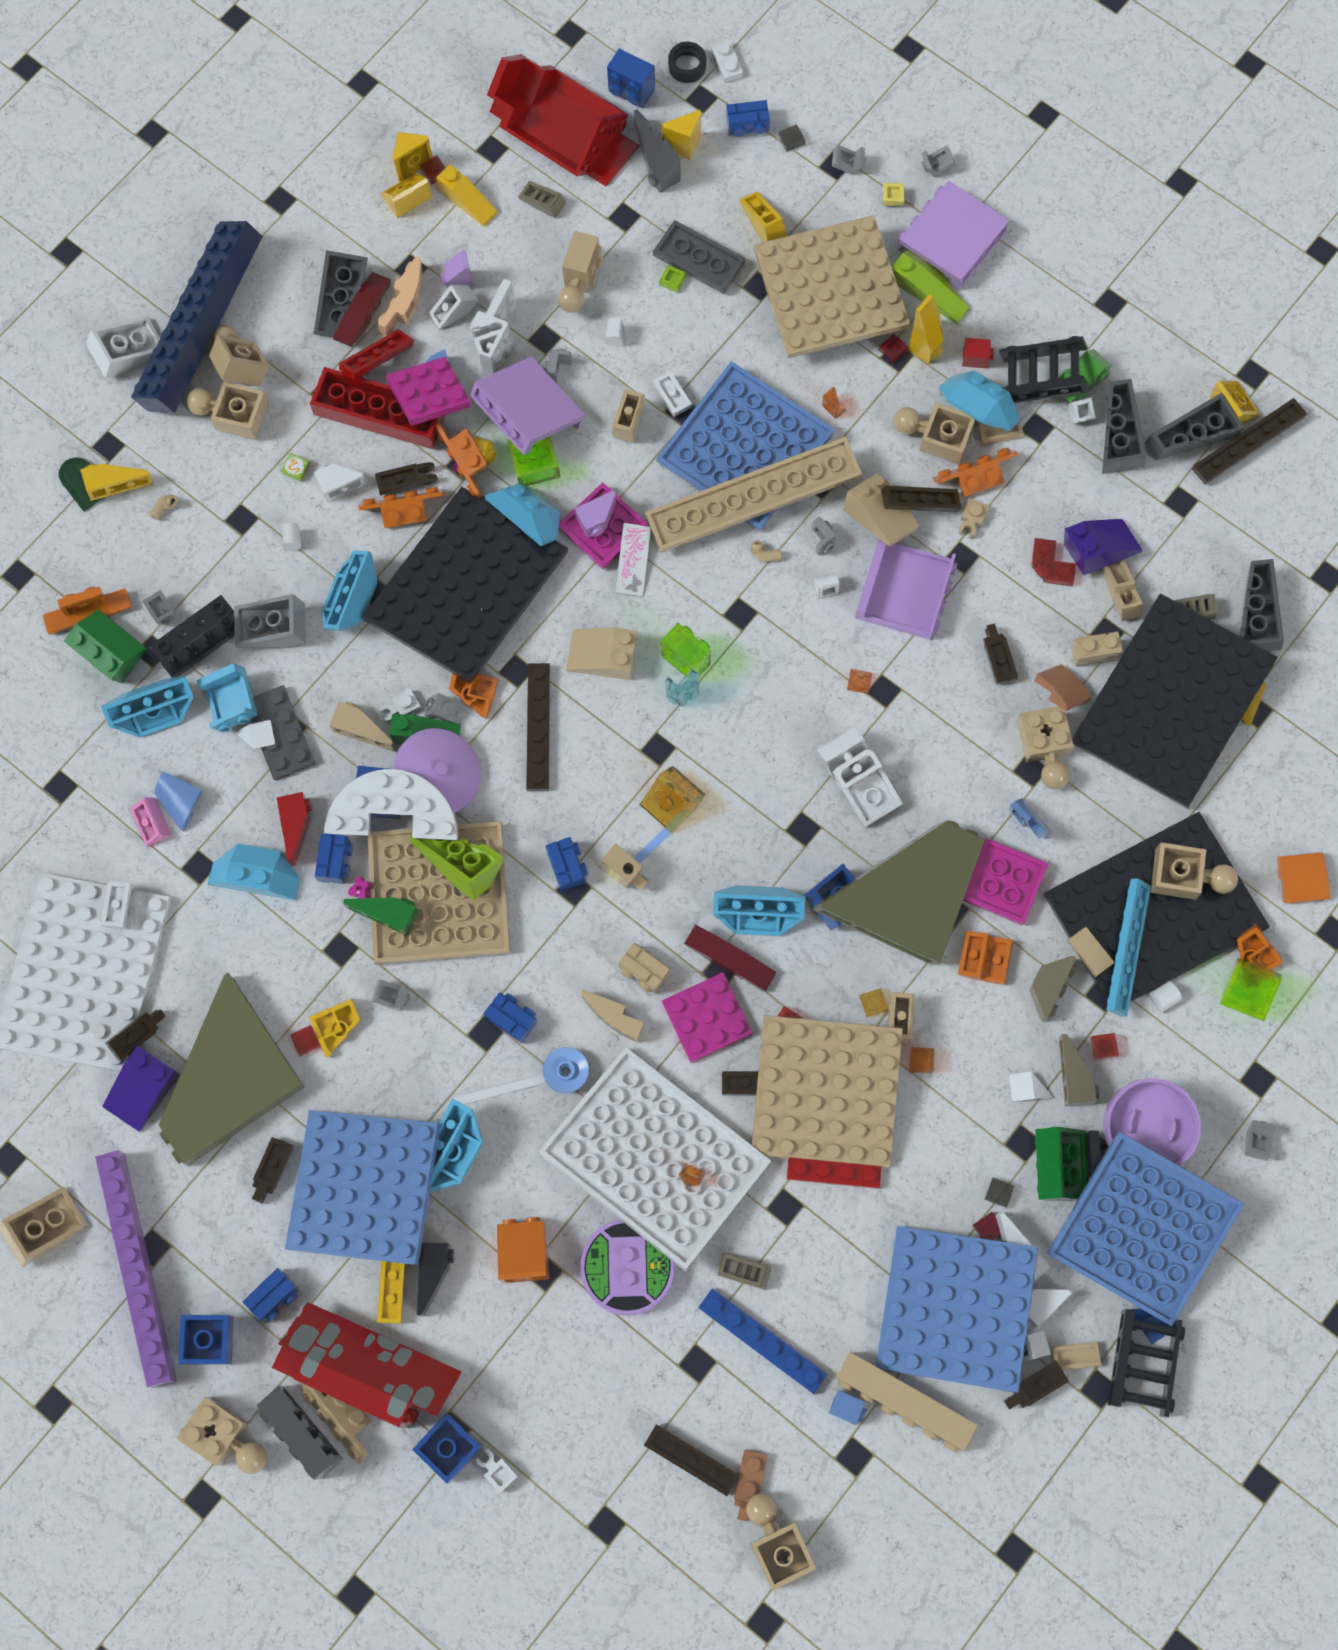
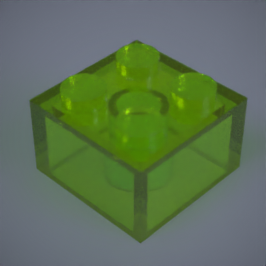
M550 436L534 443L531 452L523 455L510 439H507L518 484L530 486L560 478L559 465Z
M677 623L660 640L661 656L692 683L711 665L710 646L703 639L699 641L694 636L693 631L686 625L682 626L680 623Z
M1237 957L1220 997V1004L1265 1021L1282 981V976L1277 972Z

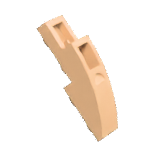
M418 256L407 264L404 274L395 281L394 291L396 297L391 300L386 313H383L378 319L379 331L383 336L389 335L398 322L406 325L417 306L423 280L422 264Z

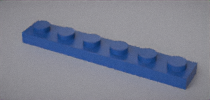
M714 1289L710 1290L698 1307V1309L812 1394H815L828 1375Z

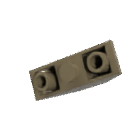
M1066 957L1042 965L1029 991L1041 1021L1045 1022L1048 1017H1054L1058 1008L1055 1002L1058 996L1062 998L1068 986L1064 983L1067 977L1072 978L1077 968V965L1074 964L1076 957Z

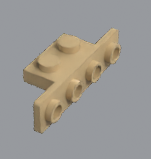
M304 1384L301 1387V1391L306 1402L313 1405L320 1420L326 1422L331 1428L334 1438L342 1442L349 1457L356 1460L358 1464L363 1462L369 1453L355 1435L372 1422L369 1416L364 1411L329 1395L324 1397L320 1391Z

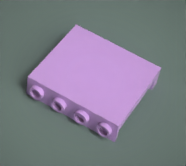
M948 180L944 186H940L937 189L933 200L926 202L922 209L923 212L913 218L910 228L907 231H902L898 238V250L901 252L904 247L952 278V286L959 290L1006 233L1009 220Z
M532 356L475 381L470 397L523 455L531 452L534 443L573 425L578 430L585 417L582 410Z
M879 539L855 619L931 640L932 633L937 634L941 622L937 620L938 613L943 614L946 601H942L944 594L949 595L952 582L948 581L950 574L955 575L958 564L954 562L956 554H952V558H948L898 543L889 547Z

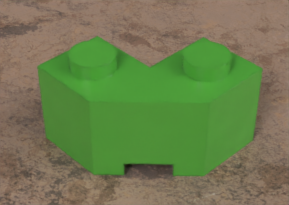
M1095 349L1086 351L1079 360V375L1084 376L1088 383V393L1099 382L1102 383L1109 376L1110 373L1108 371L1112 367ZM1071 368L1065 370L1058 379L1069 378L1071 376ZM1088 393L1063 397L1071 403L1083 400Z

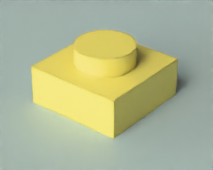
M883 183V206H903L904 183Z

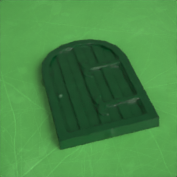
M74 457L66 460L61 465L59 479L63 487L66 488L84 512L103 498L90 501L80 470L86 468L90 463L83 458Z

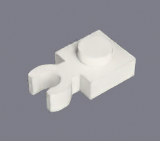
M409 688L391 698L392 705H383L379 710L381 714L386 711L391 712L388 717L384 718L386 723H391L392 714L411 715L420 710L421 706Z
M486 1449L485 1452L489 1455L488 1462L484 1463L480 1458H477L476 1462L480 1467H486L489 1470L484 1477L501 1494L518 1475L502 1458L496 1463L494 1453L490 1449Z

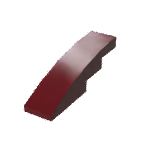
M374 272L369 275L344 314L333 336V340L350 347L356 343L371 323V316L380 306L381 297L390 287L391 279Z
M698 925L693 926L684 942V945L719 968H724L739 979L746 980L762 992H766L776 974V971Z

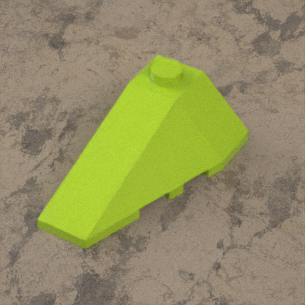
M910 250L902 253L892 266L899 288L921 302L931 294L935 299L940 314L957 325L968 312L970 307L942 273Z
M409 837V841L457 889L473 901L491 887L504 861V857L484 844L479 846L470 843L469 839L463 837L458 840Z

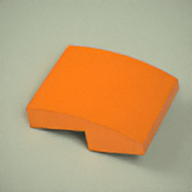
M1323 852L1277 856L1278 877L1282 883L1284 903L1330 899L1328 874Z
M966 931L958 975L979 981L1006 985L1013 940L991 937L986 933Z

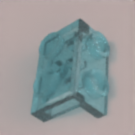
M692 669L679 684H676L667 677L665 679L666 698L672 704H678L681 707L689 699L691 701L694 700L699 694V674Z

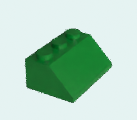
M101 610L95 611L76 623L64 639L67 645L110 680L119 683L124 682L148 649Z
M1065 1127L1035 1129L1039 1200L1077 1201L1089 1182L1086 1131Z

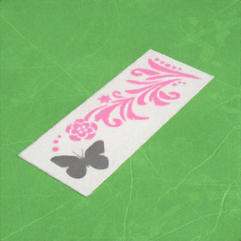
M628 523L623 524L616 593L643 597L651 527Z

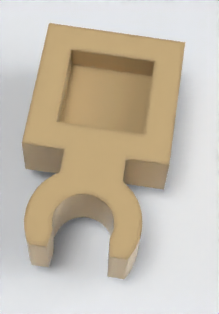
M969 498L961 520L965 522L961 524L959 534L961 535L963 530L969 529L971 531L969 538L972 539L976 532L975 526L981 528L989 506Z

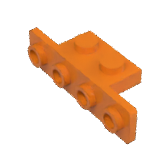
M440 423L436 424L438 429L436 434L443 444L446 443L449 448L447 453L453 461L457 462L459 466L457 471L460 476L468 481L469 485H467L469 492L472 496L476 495L479 498H485L474 476L487 468L489 464L470 431L464 429L454 437H451L445 426Z
M1010 448L998 450L997 455L991 457L990 455H984L977 458L978 461L975 463L965 462L959 464L958 469L939 471L938 476L933 477V481L942 483L957 477L962 496L966 497L1005 483L999 462L1018 456V453L1015 450H1010Z
M438 487L426 488L424 493H417V490L405 492V496L396 497V494L383 496L384 500L375 501V498H368L362 500V504H359L358 508L361 511L380 507L384 528L427 521L423 499L444 496L443 489L439 490Z
M89 587L84 592L67 594L62 599L57 600L60 609L43 614V619L47 632L51 635L73 628L76 623L97 610H101L107 616L129 610L132 606L125 588L104 594L100 587Z

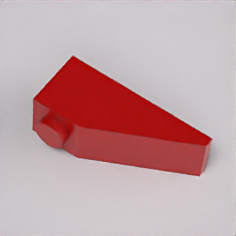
M303 792L276 797L287 860L291 866L297 864L310 821L309 811H312L311 800L306 798Z

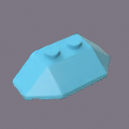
M970 371L954 375L939 386V390L948 403L982 424L1010 431L1020 422L1019 414L1009 391L987 379L981 373Z
M515 484L485 495L484 499L540 546L557 540L560 510L532 487Z
M353 551L350 558L336 573L321 611L323 628L325 630L342 631L363 621L362 616L368 609L378 583L371 552Z
M186 676L166 678L123 693L102 705L101 708L109 727L136 737H142L181 723L194 695Z
M239 843L213 862L208 880V885L292 901L296 900L300 878L282 851Z
M736 885L714 892L713 915L719 918L735 934L781 936L798 922L804 920L805 896L783 887Z
M453 1098L439 1122L441 1127L430 1192L461 1184L484 1143L473 1109Z

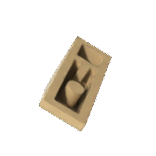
M348 701L346 703L338 702L329 725L332 732L392 752L395 751L393 741L358 708V705Z

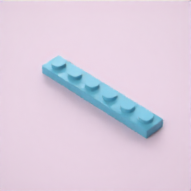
M1140 879L1130 880L1126 907L1123 913L1122 929L1119 935L1120 940L1115 957V967L1111 978L1110 994L1107 1000V1010L1120 1017L1128 1016L1151 886Z

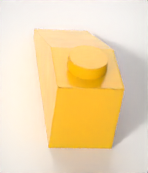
M451 164L436 177L439 192L483 227L498 213L467 177Z
M758 191L739 199L741 206L763 242L787 237L783 218Z
M91 464L86 468L80 469L90 501L153 484L149 470L108 464Z

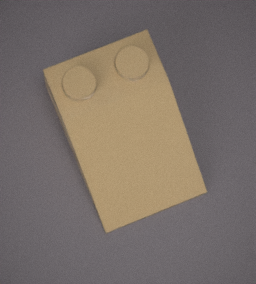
M875 474L847 491L843 511L890 547L917 530L920 525L910 510L884 508L881 489L885 485H893L880 475Z
M622 628L573 629L566 671L631 680L638 641L637 631Z
M62 1187L3 1219L0 1223V1234L20 1267L23 1268L55 1249L86 1228L88 1224L66 1189Z

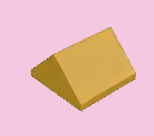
M700 110L661 124L662 141L666 139L678 156L691 160L701 138Z
M397 133L392 158L397 179L400 182L434 161L430 141L426 135Z
M416 173L411 174L380 193L397 218L432 198L427 178Z
M1218 381L1210 398L1212 399L1222 393L1243 425L1261 415L1238 381Z

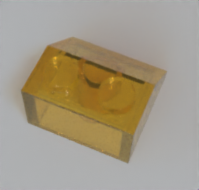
M672 766L659 774L639 805L668 831L674 833L696 810L706 794L677 768Z

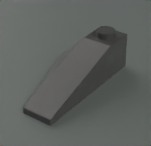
M636 109L634 110V123L649 175L648 180L651 186L656 187L661 193L681 181L680 157L666 139L664 141L661 140L657 129L652 131L650 122Z
M326 250L314 335L333 338L344 314L365 279L368 257Z

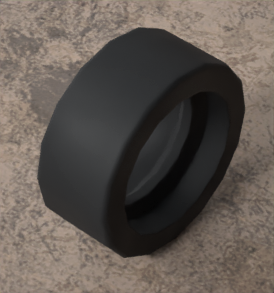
M690 41L676 44L670 50L668 56L669 73L675 80L682 83H693L699 80L706 71V53L703 48L697 43ZM683 55H691L699 60V65L693 69L685 70L676 66L675 61Z

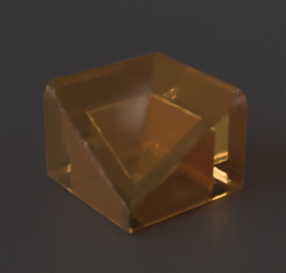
M832 387L823 395L822 406L834 418L837 419L847 410L838 400L835 387Z
M911 1047L909 1073L932 1074L934 1071V1048Z

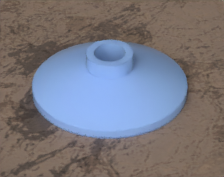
M569 1047L559 1048L551 1052L543 1065V1076L547 1085L559 1093L577 1091L585 1084L589 1074V1066L584 1055L578 1050ZM569 1068L571 1072L565 1076L562 1074V1070Z

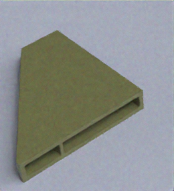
M951 820L936 824L816 904L813 910L930 965L939 964L985 839L979 837L975 831L960 828L958 823Z
M229 973L223 976L159 1123V1127L162 1130L159 1134L167 1145L170 1143L174 1151L171 1152L173 1157L179 1164L182 1162L187 1166L305 1088Z

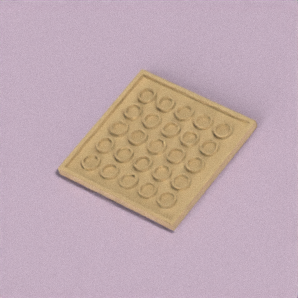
M874 215L754 245V253L787 358L910 328L904 303Z
M501 821L457 825L458 839L463 837L469 839L470 843L479 846L480 844L487 845L504 857ZM413 828L370 832V835H368L370 882L373 883V887L370 890L371 898L396 897L400 900L407 898L415 903L414 906L418 910V914L407 936L372 920L373 961L375 965L510 954L504 861L491 887L473 901L457 889L409 841Z
M763 1015L752 1146L765 1156L813 1159L890 1168L903 1028Z

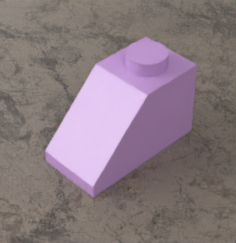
M462 250L443 264L445 273H441L443 286L447 285V288L450 285H469L473 289L467 252Z
M614 490L575 508L576 518L587 538L591 536L597 537L607 529L616 504Z

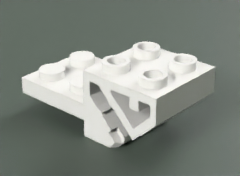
M503 279L487 312L484 313L478 310L470 326L479 364L483 373L487 375L502 370L504 358L513 348L512 332H510L507 317L509 313L514 311L516 301L514 300L512 281Z
M852 727L816 750L836 786L843 791L864 827H867L903 804L881 768L882 765L872 749H868L865 739L855 727Z

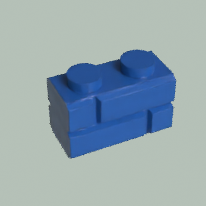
M767 100L727 104L726 119L729 135L740 137L745 135V133L763 134L765 131H769L770 118Z
M321 833L314 876L317 881L344 884V879L349 877L350 865L347 864L348 856H352L353 843H350L348 836Z
M571 837L545 846L560 891L586 883L585 876L588 875L585 863L579 862L578 855H581L577 842L573 843Z
M498 993L485 1010L484 1016L515 1040L523 1043L538 1022L534 1017L536 1013L527 1006L524 1008L516 1004L518 1000L511 994L506 993V995Z
M277 1268L242 1302L260 1322L266 1323L268 1321L271 1323L279 1316L280 1312L278 1310L284 1304L288 1306L298 1297L296 1293L300 1289L281 1269Z

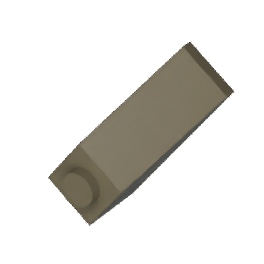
M1062 1034L1059 1037L1065 1107L1093 1105L1096 1103V1099H1099V1087L1095 1085L1092 1074L1068 1035Z

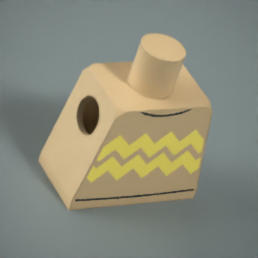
M616 843L598 865L600 869L624 887L631 883L641 891L649 881L639 873L643 866ZM623 868L629 869L630 874H626Z

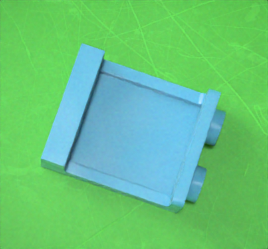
M232 663L197 680L199 688L207 692L214 719L213 722L209 723L211 729L219 732H228L233 726L248 723L251 718L258 716L244 667Z

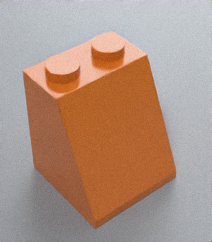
M540 1217L526 1218V1222L517 1223L516 1219L502 1220L503 1224H497L498 1280L501 1283L548 1280L549 1267L545 1221H540Z

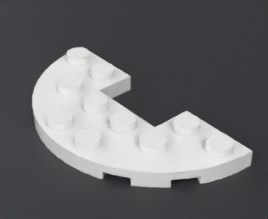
M399 769L376 770L350 782L333 801L327 814L324 833L368 836L370 835L371 813L413 815L412 838L458 840L456 817L444 794L422 776Z

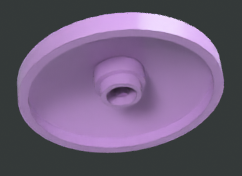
M432 728L421 730L411 735L400 746L393 761L392 769L413 772L435 785L447 798L446 800L454 814L462 810L473 800L480 786L481 769L476 753L462 737L448 730Z

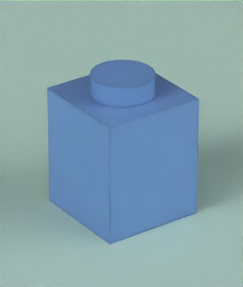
M838 1390L828 1413L856 1425L858 1421L862 1423L867 1409L864 1408V1401Z

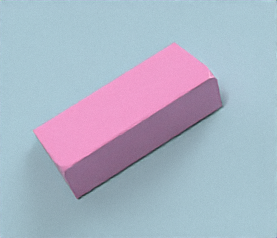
M144 797L130 808L146 847L171 836L156 798Z

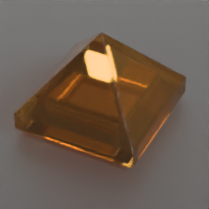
M851 669L847 690L869 694L872 673Z
M684 1163L679 1173V1177L686 1187L700 1185L705 1176L704 1171L687 1163Z

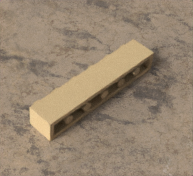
M851 1352L848 1353L835 1379L839 1380L838 1385L849 1392H851L852 1388L861 1393L859 1395L861 1399L870 1404L874 1400L882 1405L880 1408L882 1411L891 1416L894 1413L902 1416V1422L912 1428L916 1425L923 1428L924 1435L933 1440H936L937 1437L945 1441L944 1446L955 1453L958 1450L965 1451L978 1426Z

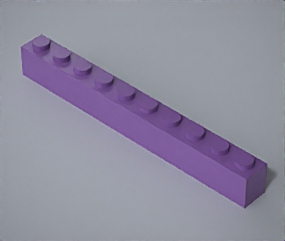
M116 1150L95 1156L146 1386L155 1388L175 1382L177 1380L125 1153Z

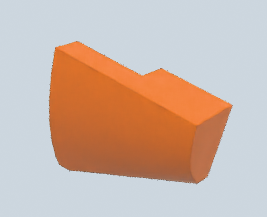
M452 673L449 690L461 698L464 703L475 710L482 718L487 719L499 679L478 674L473 682L469 684Z
M1257 923L1237 938L1246 988L1263 978L1264 974L1283 963L1282 957Z

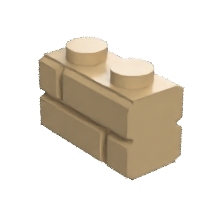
M627 389L624 390L612 426L613 437L634 442L645 408L644 394Z
M1118 631L1108 633V635L1104 633L1074 638L1071 645L1075 666L1118 660L1122 654Z
M635 942L618 963V967L621 969L620 973L629 980L633 977L639 982L638 986L647 993L650 990L656 993L671 973L670 967Z
M892 992L889 998L887 1027L903 1028L901 1043L909 1044L912 1038L915 994Z

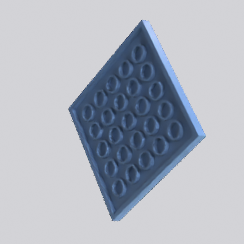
M731 361L656 458V461L699 491H703L827 444L835 433V429ZM776 510L745 522L761 531Z
M309 1110L285 1249L418 1265L441 1124Z
M1118 1131L1052 1242L1047 1254L1168 1325L1173 1326L1245 1204Z
M897 1226L876 1367L886 1371L1019 1393L1039 1248Z

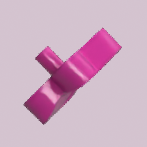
M356 877L355 884L349 888L348 894L354 897L358 896V899L370 898V890L373 887V883L365 881L363 877Z

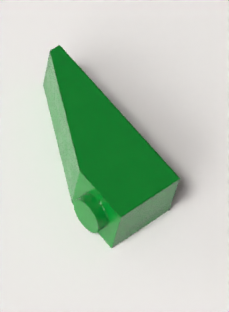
M392 714L390 736L393 743H404L411 735L421 730L432 728L448 730L460 736L461 724L417 715Z
M396 897L344 899L343 901L347 909L407 936L418 914V910L414 906L415 903L407 898L402 900Z

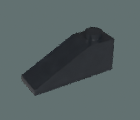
M422 1243L418 1274V1316H425L450 1269V1263H454V1249H451L449 1243Z

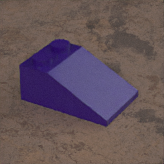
M1123 519L1083 521L1065 528L1064 546L1083 576L1143 551Z
M137 1046L124 1063L102 1107L140 1132L177 1081L180 1074Z

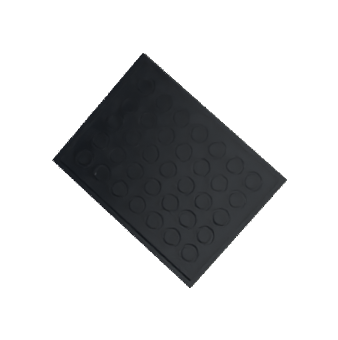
M461 486L362 618L365 622L471 684L568 553V547L556 540L540 546L492 504L481 497L472 496L469 490Z
M1160 593L1073 736V745L1188 809L1278 657Z
M1197 812L1044 892L1043 895L1068 938L1070 939L1080 930L1087 927L1114 962L1116 961L1115 957L1120 940L1119 935L1122 929L1123 913L1126 907L1130 880L1140 879L1151 886L1155 849L1161 842L1206 849L1204 867L1206 870H1212L1214 867L1223 864L1234 868L1201 813ZM1239 875L1236 888L1225 894L1218 893L1208 883H1203L1202 893L1196 900L1150 893L1130 1002L1237 946V938L1257 923L1262 932L1270 928ZM1115 963L1097 977L1085 965L1107 1003Z

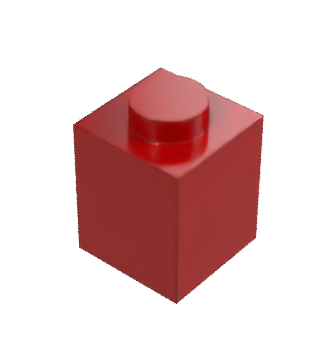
M965 338L962 367L987 369L989 361H993L994 348H991V340Z

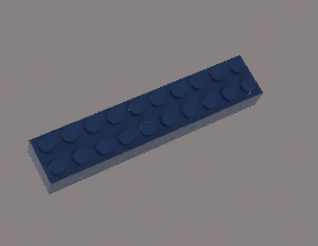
M219 221L216 225L210 241L206 244L202 257L197 262L193 275L188 280L184 293L180 296L179 302L172 312L157 346L152 351L148 364L143 369L139 382L134 387L131 398L147 411L176 412L263 237L247 221Z

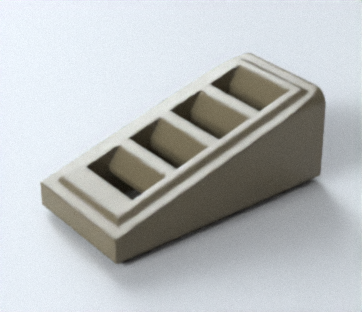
M531 181L527 183L518 196L523 202L553 218L559 215L566 204L561 193ZM533 190H535V192H534V194L532 195V197H529L530 194L533 192Z
M1215 594L1174 600L1185 607L1189 605L1190 610L1196 612L1195 605H1199L1200 612L1196 613L1209 620L1215 619L1218 614ZM1205 604H1207L1208 611L1205 610Z
M724 1252L717 1275L765 1290L771 1267ZM734 1260L731 1274H728L730 1261ZM740 1263H743L740 1277H738L736 1275L738 1272ZM749 1266H753L750 1278L748 1280L746 1279ZM761 1269L759 1280L755 1282L758 1270Z

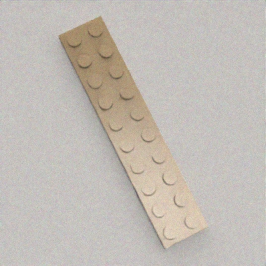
M845 436L645 512L659 550L662 553L861 478L862 472Z

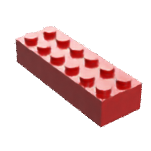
M327 367L323 368L310 401L312 412L316 416L430 449L434 448L438 437L436 434L438 432L436 424H443L446 416L444 415L411 426L389 385L362 377L353 380L343 372Z

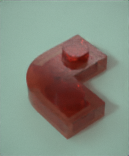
M1035 538L1031 560L1032 569L1035 570L1045 583L1072 587L1076 563L1054 561L1056 541Z

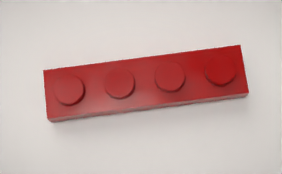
M398 329L340 362L339 370L351 379L356 380L413 347L414 339Z
M789 1157L787 1180L880 1189L882 1166Z

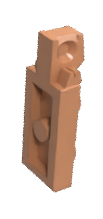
M747 1450L743 1452L734 1496V1505L740 1507L738 1520L747 1521V1503L752 1496L760 1494L768 1455Z

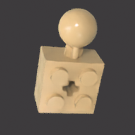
M578 231L573 233L562 266L565 287L558 295L559 306L568 313L579 311L585 302L583 293L589 294L590 288L595 286L597 279L595 273L597 269L601 268L603 257L600 256L602 246L599 245L598 236Z
M219 326L212 338L213 347L209 357L221 379L228 383L237 382L246 386L254 385L261 387L269 364L257 343L239 339L236 330L230 326Z
M225 381L221 387L218 399H213L211 393L203 388L193 389L189 392L186 399L187 407L193 414L206 415L213 411L210 419L215 430L254 440L257 438L269 403L264 391Z
M935 403L929 421L921 419L915 409L904 407L896 412L893 423L895 429L904 435H909L916 431L924 433L919 451L960 464L974 427L975 419L962 411Z
M1057 706L1020 713L1017 719V726L1026 763L1045 760L1046 765L1041 772L1042 782L1050 789L1063 788L1070 779V772L1064 763L1059 762L1058 757L1070 755L1074 748L1065 710Z
M1161 842L1155 849L1150 893L1196 900L1202 893L1203 883H1208L1218 893L1225 894L1233 891L1238 884V875L1234 868L1224 864L1218 865L1212 870L1204 869L1206 849Z
M211 1397L203 1398L176 1438L215 1466L222 1465L229 1453L236 1456L238 1468L246 1474H255L261 1471L267 1461V1453L263 1446L255 1442L244 1444L239 1441L249 1423ZM216 1426L214 1429L216 1435H209V1428Z
M763 1493L752 1496L747 1503L746 1513L752 1523L762 1527L765 1536L750 1544L771 1590L774 1591L816 1570L795 1522L793 1521L778 1529L774 1520L777 1515V1505L774 1499ZM779 1550L789 1551L790 1555L787 1556V1562L777 1561L776 1557L779 1555Z

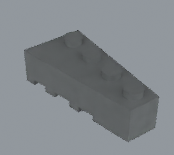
M1132 379L1110 382L1102 474L1145 467L1146 452Z
M1220 393L1152 433L1144 443L1155 460H1159L1234 438L1245 427L1224 395Z
M1273 559L1251 561L1239 632L1240 637L1266 651L1281 650L1284 643Z
M277 1386L257 1404V1407L260 1409L258 1412L259 1416L266 1423H271L275 1429L273 1431L279 1440L287 1444L289 1452L296 1460L301 1462L304 1470L312 1479H322L343 1460V1457L283 1386Z

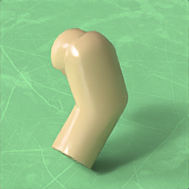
M175 495L159 497L150 513V517L159 520L163 511L177 506L178 498Z
M756 540L752 543L751 552L760 561L781 560L780 549L768 551L763 547L761 541Z

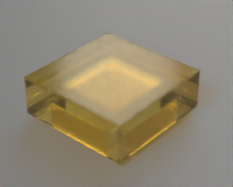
M881 988L859 995L866 1018L888 1011Z

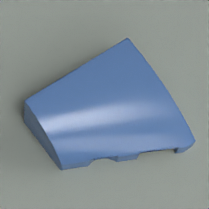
M162 771L154 794L178 828L184 831L193 816L192 810L203 792Z
M1023 798L1010 805L1009 810L1023 827L1027 824L1038 839L1041 837L1045 839L1051 834L1052 831Z

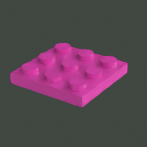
M446 357L386 375V381L411 426L471 407V401Z
M601 483L577 507L612 490L604 483ZM616 495V504L609 524L601 535L586 537L576 518L575 508L559 522V530L603 570L620 554L623 524L628 523L648 527V523Z
M985 838L963 901L1023 926L1048 863Z
M724 972L662 1000V1004L690 1063L753 1034Z

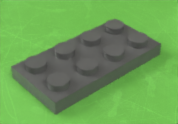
M676 220L673 221L653 250V256L686 272L689 276L722 294L725 293L745 263L744 257Z
M282 685L254 696L253 699L258 716L250 719L251 724L271 720L275 745L261 747L274 781L315 765L285 686Z

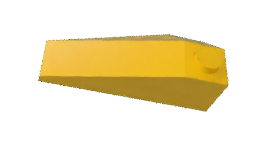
M931 294L916 309L909 351L927 364L933 359L937 360L943 352L942 345L944 340L940 312Z

